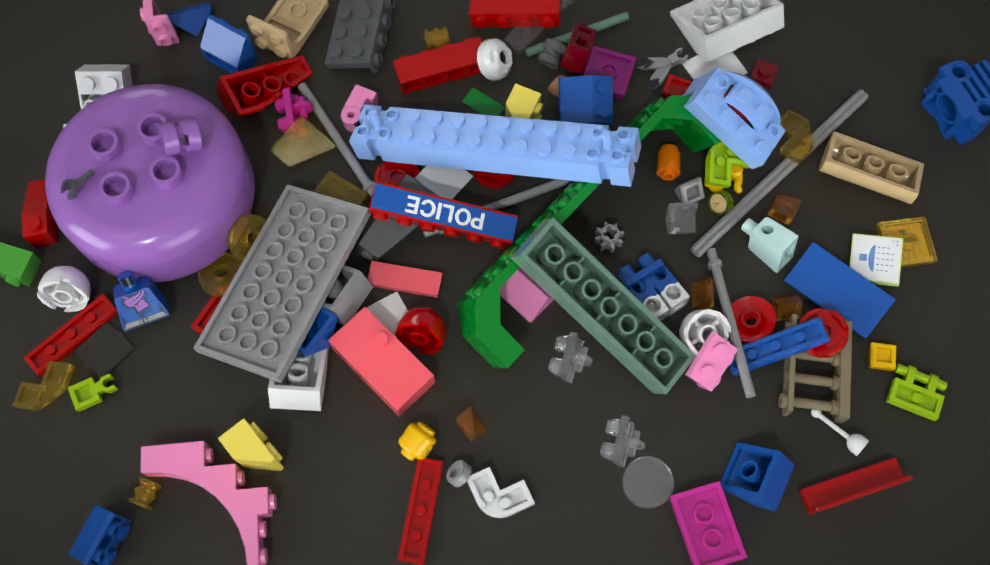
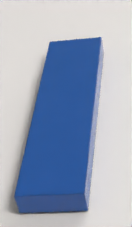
M821 317L742 346L749 371L826 344L830 342ZM734 356V360L729 367L732 375L735 377L740 374Z

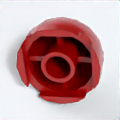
M417 307L408 310L401 317L395 336L408 349H411V346L421 348L418 353L434 354L439 352L444 344L446 325L443 318L433 309Z

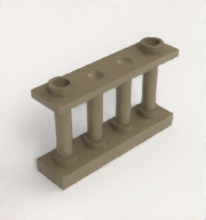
M792 314L787 321H784L782 331L797 325L798 314ZM846 321L849 328V337L846 346L839 354L830 358H818L804 351L784 359L783 393H780L779 408H782V416L787 417L793 412L794 407L828 411L832 415L833 423L843 424L850 419L852 321ZM796 359L831 363V366H834V375L825 377L795 373ZM795 383L830 387V390H833V399L831 401L794 397Z

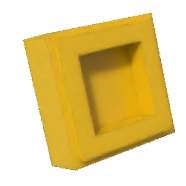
M871 342L868 351V368L894 371L896 369V345Z

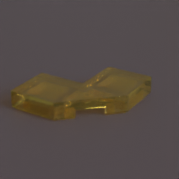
M788 110L781 117L780 125L786 130L784 134L790 138L780 148V154L800 164L814 149L813 138L808 118Z
M49 361L41 385L21 382L13 406L32 411L41 410L67 390L75 366L69 363Z

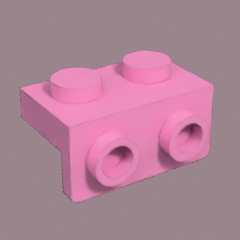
M143 0L140 15L157 46H169L179 43V37L168 15H161L153 0Z
M711 332L685 375L695 381L699 387L712 392L720 383L721 376L726 368L733 362L734 355L738 349L718 334Z

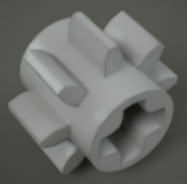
M605 222L602 229L596 228L595 233L598 236L595 237L594 243L600 244L601 251L605 249L613 253L615 246H622L623 241L620 238L623 237L624 231H619L617 223L612 225Z

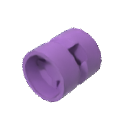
M195 118L179 120L178 124H175L173 121L157 124L160 144L165 157L180 154L183 149L187 153L202 150L200 131Z

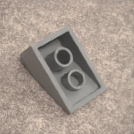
M344 265L322 306L338 316L337 323L345 325L352 319L373 286L360 270Z

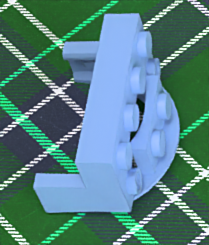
M716 67L710 72L694 79L683 94V96H691L684 107L751 169L760 167L765 163L786 131L780 125V113L772 97L759 83L745 75L722 71L719 67ZM731 84H734L728 95L724 98V94L726 93L728 88L731 86ZM727 103L739 110L751 122L754 129L737 115Z

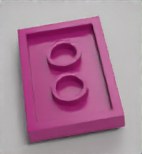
M720 481L669 497L692 565H726L747 558Z

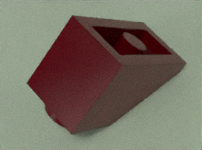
M578 23L575 24L561 62V67H564L569 72L582 74L597 30Z

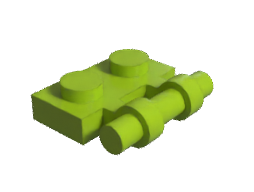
M898 363L895 373L903 375L904 379L896 377L892 380L886 402L932 421L938 420L945 396L935 393L936 389L945 391L948 383L940 380L937 375L932 373L928 375L917 371V368L914 366H904ZM914 380L925 384V388L913 384Z

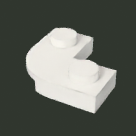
M490 467L470 475L467 480L479 508L491 517L506 518L535 505L524 480L500 490Z

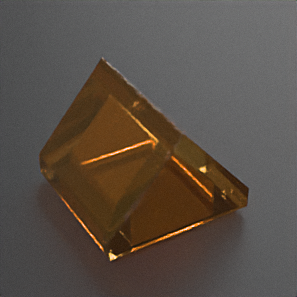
M712 278L692 284L693 307L714 308Z
M796 294L772 297L776 321L788 320L792 314H798L797 319L801 318L803 301Z

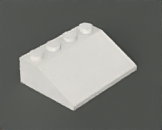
M694 0L670 11L671 17L694 51L707 62L735 51L737 48L752 43L784 27V4L779 0Z

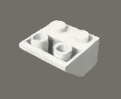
M83 65L75 71L81 109L107 93L133 86L130 65Z

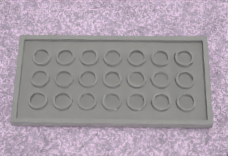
M287 184L193 349L200 354L282 383L371 215L368 213L369 208Z

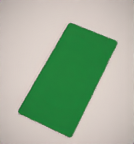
M472 88L462 100L464 104L482 115L499 116L505 108L475 88Z

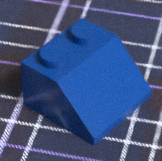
M589 75L558 78L559 121L597 125L613 124V76Z
M737 442L720 483L724 492L753 506L776 512L795 465L780 451Z

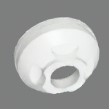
M487 39L480 44L477 52V62L481 73L492 81L503 79L509 74L512 66V52L500 39ZM501 51L505 55V64L500 60Z

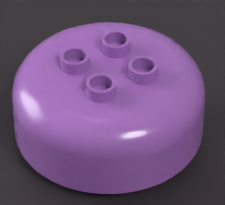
M142 84L129 86L107 93L81 109L60 132L49 154L46 165L45 191L51 213L58 227L90 262L116 277L125 270H131L135 278L149 276L153 282H163L188 276L207 267L223 255L239 237L248 221L254 200L255 183L252 165L231 122L204 97L184 88L171 85ZM195 118L200 131L202 150L187 153L183 149L180 154L165 157L160 144L157 124L170 121L178 124L179 120ZM92 169L95 174L78 187L75 199L68 200L67 194L69 190L61 193L62 182L66 179L75 180Z

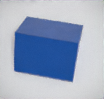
M322 306L299 352L308 357L329 348L328 340L334 334L338 316Z

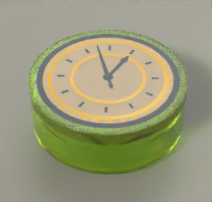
M719 190L710 195L708 205L714 214L722 215L732 209L733 199L727 191Z

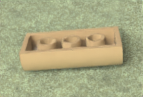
M835 131L826 146L819 165L820 172L908 204H912L919 195L924 163Z

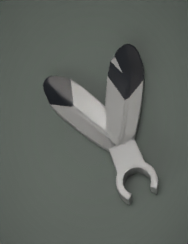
M678 48L667 58H642L635 63V67L641 70L656 69L649 81L650 89L659 87L672 67L684 64L687 61L688 55H685L683 58L677 56L682 54L683 48Z

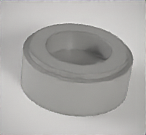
M463 460L454 462L448 469L447 481L455 487L462 486L471 475V466Z

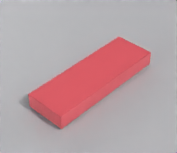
M371 261L367 280L376 288L438 298L443 273Z

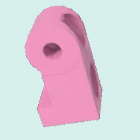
M357 84L355 85L341 112V119L346 130L353 132L355 127L361 125L358 119L364 105H378L377 92Z

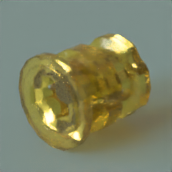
M446 26L439 30L438 28H433V31H428L427 28L424 29L428 50L435 46L440 48L441 45L450 44Z
M140 477L139 486H135L133 490L135 492L134 496L128 497L127 500L140 507L152 510L153 507L150 504L152 500H156L157 495L155 494L157 490H161L162 486Z

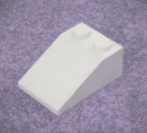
M329 348L308 357L298 351L282 383L270 379L268 385L270 408L321 411Z

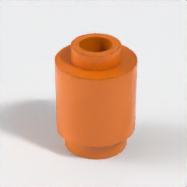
M662 145L657 152V175L666 181L674 180L680 175L681 153L676 145Z

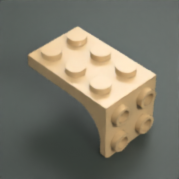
M278 0L264 21L248 15L246 21L254 43L262 49L268 48L274 51L279 57H295L329 7L328 0Z

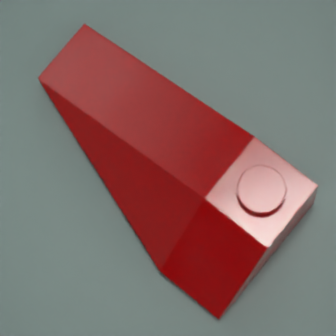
M301 55L220 76L216 93L227 112L241 117L263 110L283 96V89L289 88L292 90L311 77L313 72L304 56Z

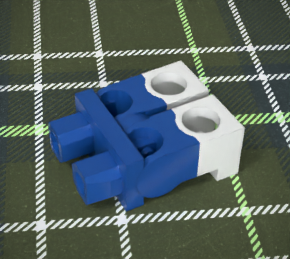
M649 253L644 254L637 260V264L642 269L636 273L630 265H626L619 270L618 275L623 282V286L660 321L665 319L667 315L670 316L683 308L688 303L689 294L664 266L661 259L656 261Z

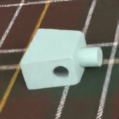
M769 217L764 218L759 224L751 218L744 222L741 230L750 236L749 250L773 271L778 273L793 258L798 235Z

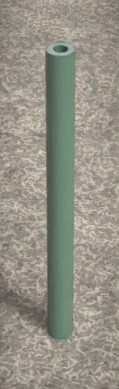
M627 12L586 27L598 32L628 21L629 15ZM572 32L553 39L562 44L568 43ZM544 42L524 49L526 56L530 57L543 52Z

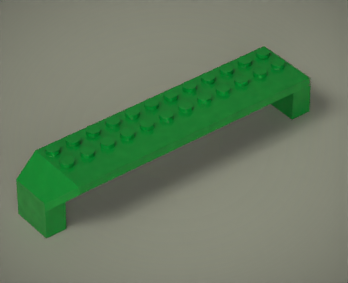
M671 95L665 99L660 97L653 104L649 103L626 126L639 129L640 141L650 131L674 130L693 153L714 146L720 141L684 107L691 96ZM573 181L456 302L462 336L493 368H508L525 350L500 325V288L520 268L511 257L542 221L553 217L561 225L597 188L599 183Z

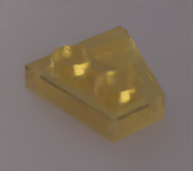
M301 115L272 147L271 152L290 167L335 148L336 145Z

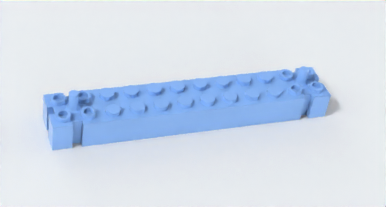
M376 105L363 106L358 119L361 125L354 128L349 141L358 159L375 160L376 156H381L383 161L599 184H602L603 179H610L611 185L628 187L632 185L635 173L634 162H638L641 150L638 128L619 126L617 131H610L609 125L389 107L388 110L383 111L381 106Z

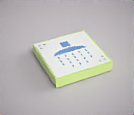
M853 234L849 267L873 284L898 287L903 238Z

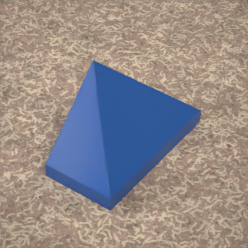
M210 1L171 11L167 15L171 23L198 36L212 10V3Z

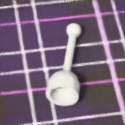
M812 409L811 415L814 418H820L847 439V448L854 455L857 456L869 442L861 434L849 435L821 414L820 410Z

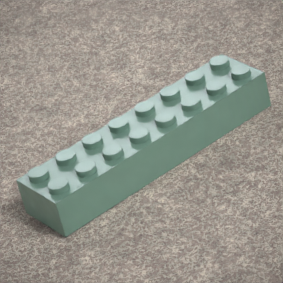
M553 217L542 221L511 257L523 271L652 393L667 394L696 357L684 343Z

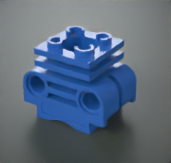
M959 60L946 64L938 69L937 78L928 87L923 89L926 97L921 104L927 113L936 120L939 131L945 140L954 137L959 146L974 140L990 123V64L987 60H983L980 64H974L972 68L966 62Z

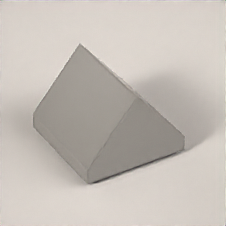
M701 177L678 185L674 190L684 207L705 198Z

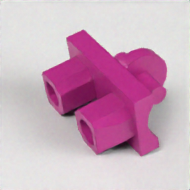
M285 88L282 90L283 96L274 101L275 108L280 114L286 112L285 117L277 120L278 128L284 133L295 131L299 135L305 133L303 120L307 119V114L313 111V104L305 101L304 96L294 95L289 88Z

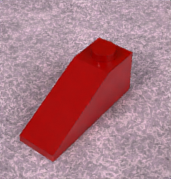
M45 179L28 183L22 211L23 238L34 248L58 244L57 223L47 201Z

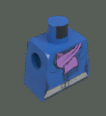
M125 270L117 276L120 284L114 287V301L124 332L170 316L168 300L149 276L135 278L131 270Z

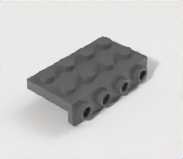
M395 0L339 1L325 60V65L328 69L369 68L372 73H379L380 66L383 64L382 55L384 47L387 45L388 28L391 26V14L395 8Z

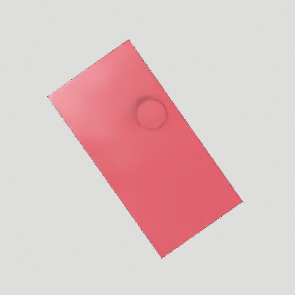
M366 307L359 311L328 340L331 348L399 417L435 384L434 375Z

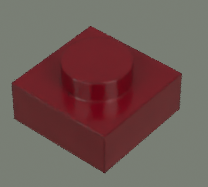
M757 59L750 78L762 87L770 89L779 66Z

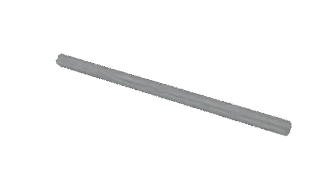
M860 89L705 233L692 246L691 252L696 257H701L707 249L713 246L866 101L868 94Z

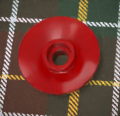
M746 296L736 300L731 305L742 342L751 343L767 337L773 332L776 325V313L773 306L767 300L757 296ZM753 319L756 321V324L750 326L747 322Z

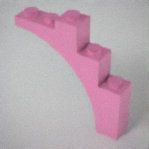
M204 441L141 447L142 474L148 477H171L186 480L209 491L229 511L239 528L245 546L247 565L267 564V548H263V537L267 536L266 521H263V518L273 517V510L277 508L276 494H272L271 489L268 487L241 489V486H245L244 471H241V468L236 464L210 466L214 462V452Z

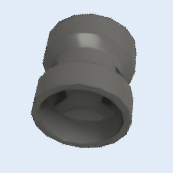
M547 38L543 45L544 51L539 54L537 61L549 68L558 69L560 56L564 55L566 46L559 41Z

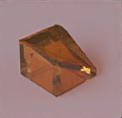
M777 195L767 215L789 225L802 200Z
M470 406L456 417V425L472 442L486 431L485 427L472 413Z

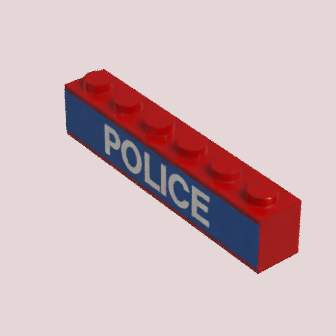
M378 181L374 184L368 213L372 214L376 220L387 221L389 218L397 220V224L401 226L411 227V224L421 226L420 229L426 232L439 230L443 231L445 236L458 238V235L468 237L467 241L473 243L490 242L491 247L504 249L505 246L507 247L513 243L518 219L517 215Z

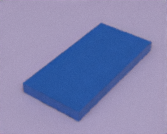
M814 242L783 281L820 308L836 311L846 321H852V331L864 339L868 337L896 300Z

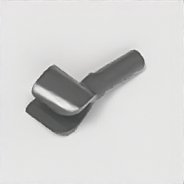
M90 169L75 180H64L61 185V193L69 190L67 199H75L78 187L95 174L94 171Z

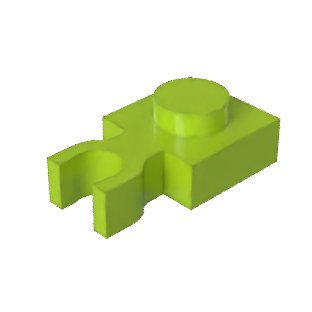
M109 373L101 377L98 382L90 377L68 387L75 410L81 412L103 402L101 394L118 391L115 385L106 387V383L114 379L113 375Z

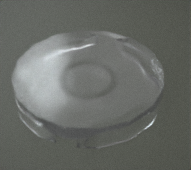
M645 456L635 459L628 465L623 474L622 486L628 500L638 507L649 509L656 508L668 500L673 492L674 479L670 468L662 460Z

